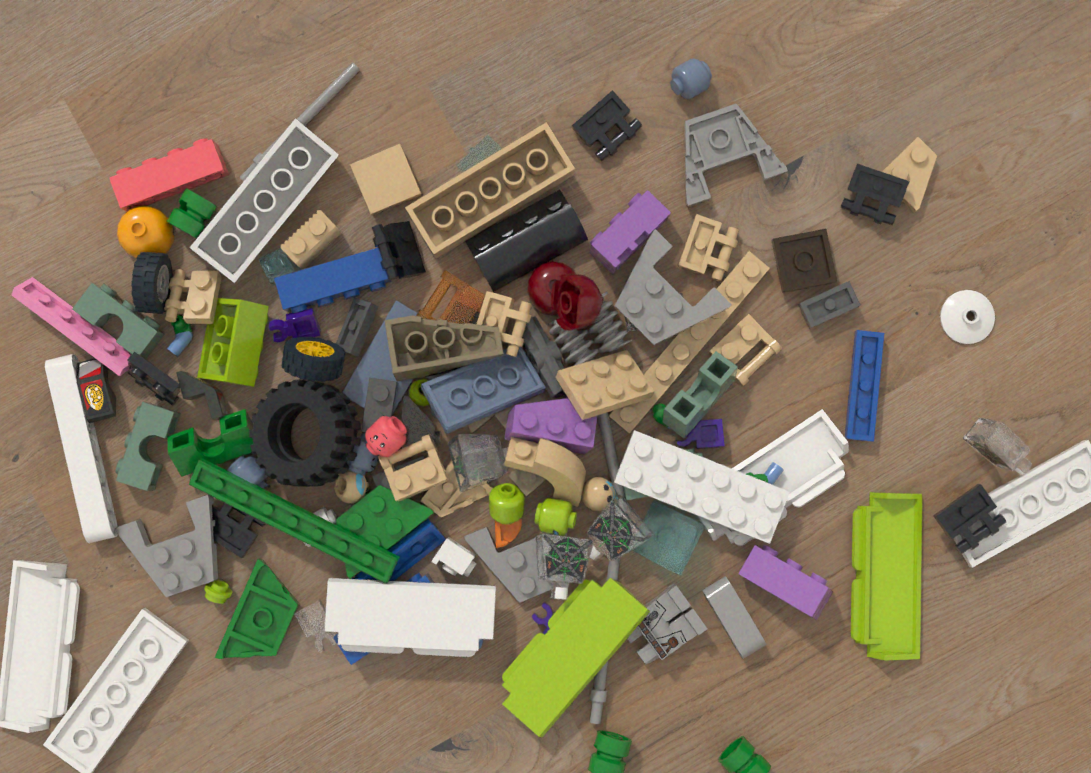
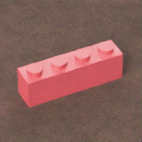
M200 139L187 149H173L167 153L168 156L163 158H150L143 161L139 167L133 169L127 167L116 172L117 175L109 177L120 208L127 212L129 209L138 206H148L183 193L186 188L191 190L228 176L229 173L218 144L212 139Z

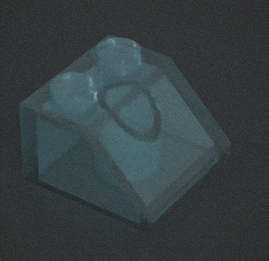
M653 500L635 535L645 538V541L638 542L633 540L629 549L681 576L705 525Z

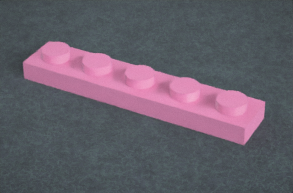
M31 277L14 287L12 292L14 298L118 376H121L130 369L127 360L132 354L119 345L116 342L117 340L103 329L92 325L72 310L73 307L35 278Z

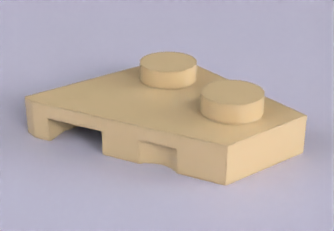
M919 137L882 171L910 181L902 201L913 212L920 208L937 155Z
M455 457L445 467L449 481L428 489L420 498L422 503L433 509L441 518L453 513L454 510L461 507L464 508L478 499L489 496L493 489L486 482L476 485L478 479L476 478L475 482L469 480L463 491H460L464 478L454 468Z

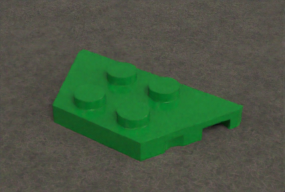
M379 485L338 517L336 522L337 526L388 550L435 512L433 509L410 498L397 502L391 489ZM345 563L349 579L360 572V570Z
M260 558L256 561L214 658L276 656L280 650L300 603L265 561Z

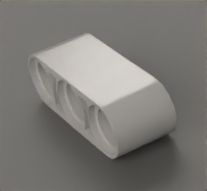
M726 576L702 590L742 659L767 645Z

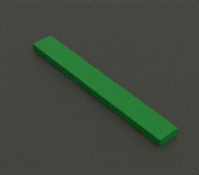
M203 458L198 461L190 479L189 485L386 584L389 582L400 559L399 556Z

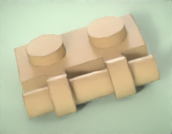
M696 214L678 267L704 275L707 266L714 268L711 278L716 281H722L724 272H728L730 266L728 261L732 249H736L738 243L736 238L739 230L729 227L726 236L719 233L722 225L721 222ZM715 243L722 245L718 259L711 256Z
M176 269L174 277L170 279L169 283L171 292L169 299L165 302V320L176 322L177 315L184 314L183 319L187 324H213L222 279L220 272L192 271L191 280H184L186 272ZM182 293H188L186 302L180 301Z
M486 291L477 324L499 327L501 343L509 344L506 354L516 357L519 347H522L524 343L522 336L526 323L529 324L531 320L529 313L532 304L522 301L519 311L512 309L515 301L513 298ZM509 318L516 320L512 335L505 333Z

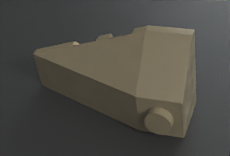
M406 316L385 320L392 372L396 381L425 377L504 355L499 327L471 323L459 324L441 319L437 321L423 319L419 316Z

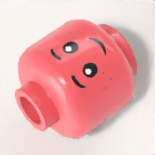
M382 416L365 432L366 447L375 456L390 457L405 444L407 429L397 417Z

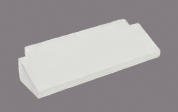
M822 409L732 469L744 474L749 472L764 474L772 462L783 468V472L773 484L790 492L779 519L781 521L787 516L786 508L792 504L797 508L802 507L844 479V464L839 458L849 452L848 441ZM696 515L713 541L724 534L731 544L735 543L738 546H743L754 539V537Z
M13 560L0 677V727L27 733L47 730L50 727V718L62 717L67 711L72 668L70 644L75 639L80 593L77 579L66 578L67 564Z
M329 578L324 631L338 632V645H341L345 651L398 654L403 652L404 648H413V651L419 655L471 657L479 649V639H493L496 586L389 581L386 584L380 580Z

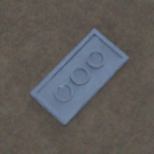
M395 301L385 320L406 316L427 318ZM385 320L342 392L351 401L365 408L369 377L396 381L392 372ZM414 379L396 381L398 383L393 414Z
M519 347L516 357L507 355V349H504L503 356L463 366L421 385L424 395L446 434L545 391L543 382L522 347Z

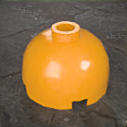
M138 206L129 209L122 215L117 225V237L121 247L127 254L135 258L141 252L166 254L174 242L173 225L167 222L168 217L162 211L150 206Z

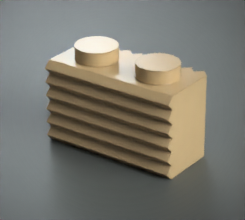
M317 210V214H313V218H309V222L301 225V229H297V233H293V237H289V240H285V244H281V249L303 270L342 232L321 210Z

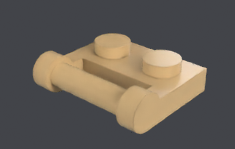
M748 314L709 353L713 355L717 351L733 364H736L761 340L766 346L741 370L737 369L735 380L741 386H744L749 382L748 378L773 354L777 355L782 350V347Z
M430 434L423 436L421 441L399 449L390 457L378 455L397 502L449 481ZM427 450L428 458L395 471L394 463Z

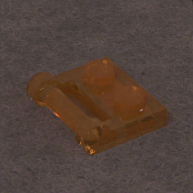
M444 270L440 276L442 280L423 310L419 309L416 316L423 319L436 320L432 317V314L452 284L458 289L439 319L459 324L470 323L482 305L485 295Z

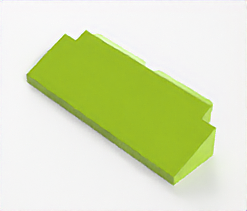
M869 492V506H857V509L853 512L852 567L856 570V579L853 580L851 585V637L855 640V643L867 644V657L884 661L920 659L922 494Z
M611 577L603 586H600L593 580H583L549 619V631L546 634L538 633L503 673L502 679L504 683L502 686L511 694L502 705L538 737L542 738L649 614L650 610L620 582Z

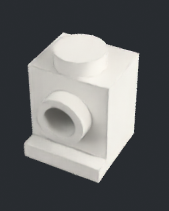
M450 537L445 540L431 561L434 564L441 561L444 563L442 568L450 574L456 576L459 573L466 577L469 576L477 564L472 561L475 554Z

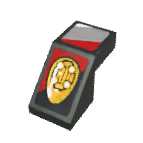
M96 358L78 362L77 386L87 421L93 423L116 417V396L108 384V367Z
M176 372L183 399L192 400L206 396L212 419L219 420V418L228 415L221 390L188 372Z

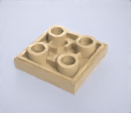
M400 144L350 164L372 216L422 195Z

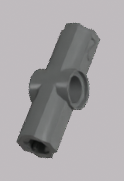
M531 316L530 323H526L522 336L524 339L523 346L527 351L526 355L536 372L539 373L551 398L561 397L566 394L556 379L558 370L564 369L561 363V352L554 341H549L537 317Z

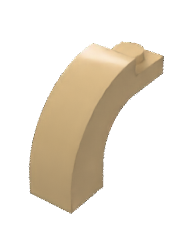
M511 437L504 466L542 476L554 487L552 498L569 501L573 506L578 507L586 477V470L580 459L566 448L540 438L539 443Z

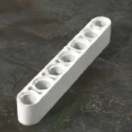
M75 354L46 360L45 371L83 535L90 544L117 537L118 534L115 528L118 525L94 422L89 423L87 421L77 386V363L79 360Z

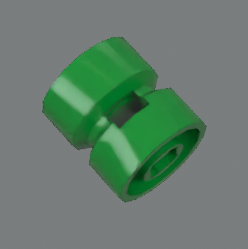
M186 188L178 200L180 207L173 209L167 222L197 239L206 227L203 223L204 220H210L217 206Z
M598 730L594 742L597 752L591 754L588 771L591 773H624L626 763L623 758L629 755L632 740L618 733Z
M740 736L727 746L718 759L719 763L729 773H768L771 769L770 763L761 754H754V746L744 736Z

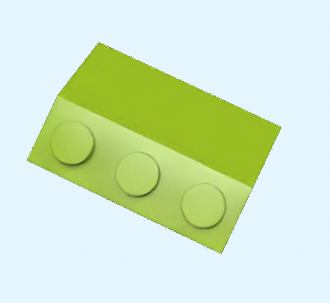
M218 298L214 322L206 326L197 378L254 387L259 373L258 364L260 353L263 349V336L268 322L269 306L239 299Z

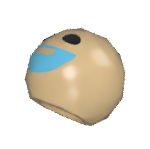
M347 470L345 474L339 475V478L335 481L334 489L342 502L355 504L368 494L369 483L365 475Z
M594 477L584 484L582 500L585 506L592 511H605L610 508V503L615 501L616 490L612 482L607 479Z

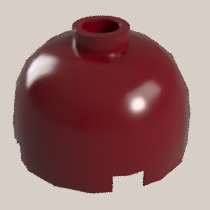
M554 261L544 263L533 271L528 280L527 292L529 300L544 315L559 316L557 310L552 311L551 307L553 284L561 279L559 277L561 275L576 274L573 268L564 263Z
M564 274L559 276L561 279L554 282L551 292L552 311L557 310L559 319H555L557 324L562 329L568 331L579 330L591 325L598 318L603 304V296L598 286L591 278L585 275Z

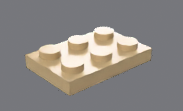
M628 350L558 370L556 374L557 381L582 420L652 398L655 392Z

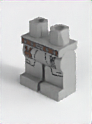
M672 584L645 605L650 610L649 614L627 639L632 643L641 635L645 637L648 643L636 652L643 662L648 664L657 658L663 660L690 639L706 631L707 627L694 609L690 607L691 605L679 588Z

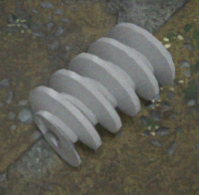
M608 292L602 294L603 299L608 295ZM603 301L600 314L596 321L593 322L594 325L589 329L590 334L599 333L594 339L595 344L604 343L599 349L600 353H610L632 342V340L623 341V338L628 333L627 330L618 331V328L623 324L622 320L613 321L618 312L608 311L613 304L612 301Z
M556 320L548 324L554 325L549 331L550 335L559 334L554 341L556 345L565 344L560 349L561 354L570 353L565 359L566 364L575 363V365L595 360L594 357L599 350H589L593 340H583L588 333L587 330H564L557 324Z

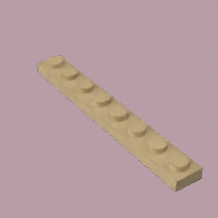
M748 251L717 288L732 305L727 310L680 332L644 374L655 391L652 398L613 410L609 417L630 434L770 268Z

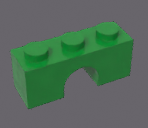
M246 409L219 418L221 435L216 438L204 439L196 433L193 427L167 436L168 455L181 477L193 473L198 461L202 458L217 465L252 453L250 445H253V438H249V430H253L254 424L251 422Z

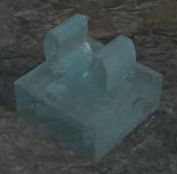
M281 248L258 259L270 284L275 283L274 278L296 272L288 255Z

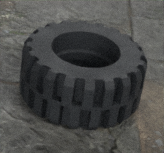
M293 380L292 382L280 383L277 386L278 389L272 388L266 393L267 399L259 401L256 406L259 410L257 414L252 415L251 422L254 425L253 430H249V438H253V445H250L252 454H257L258 456L256 463L260 468H266L264 472L269 478L276 479L278 483L283 485L318 487L325 485V483L334 482L339 478L338 474H345L350 468L347 462L355 460L357 453L353 452L354 446H360L361 438L357 437V430H361L360 421H356L354 417L358 414L355 406L348 405L350 399L345 394L340 393L338 388L326 385L325 383L307 380ZM310 408L319 421L320 439L315 451L303 460L293 448L291 429L296 417L303 410Z

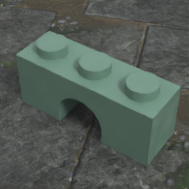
M91 283L72 310L92 325L101 328L110 318L119 316L123 322V332L116 342L131 354L135 351L146 359L165 335L158 329L160 324L149 316H146L145 319L136 313L138 310L135 309L134 304L126 299L124 302H121L115 297L117 292L103 283L102 286Z
M715 351L699 369L698 376L692 386L686 392L681 389L665 407L663 423L685 438L734 383L738 366Z
M142 402V405L137 407L133 417L135 422L133 431L129 432L124 443V447L127 448L124 458H121L116 466L115 473L118 474L116 481L145 491H155L163 464L154 462L149 458L147 445L153 437L167 438V436L173 435L181 413L147 402Z

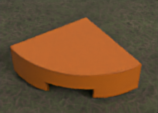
M522 519L506 525L495 520L496 548L506 546L518 536L522 526Z

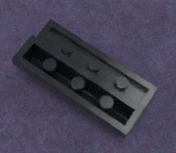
M559 189L465 242L489 286L495 292L533 271L540 265L582 244L588 238L573 207L567 202Z

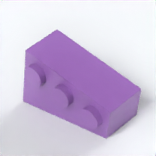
M648 190L643 195L637 193L628 203L630 207L623 214L619 212L609 222L611 226L604 233L600 231L590 242V254L612 275L671 214Z
M569 398L515 405L508 413L505 440L515 437L539 443L540 438L554 442L573 453L586 454L594 446L597 416L582 420Z
M765 544L762 549L755 545L738 574L817 620L833 593L830 588L825 586L827 580L815 573H812L810 577L802 573L803 566L789 558L786 563L776 558L778 552Z

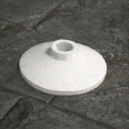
M963 290L952 294L946 299L940 311V322L949 338L961 344H973L980 342L989 335L994 326L995 313L992 304L984 295L972 290ZM968 311L973 312V321L967 319L966 314Z

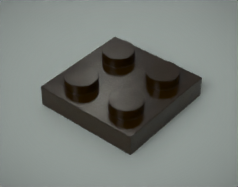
M826 228L771 240L782 293L837 282Z

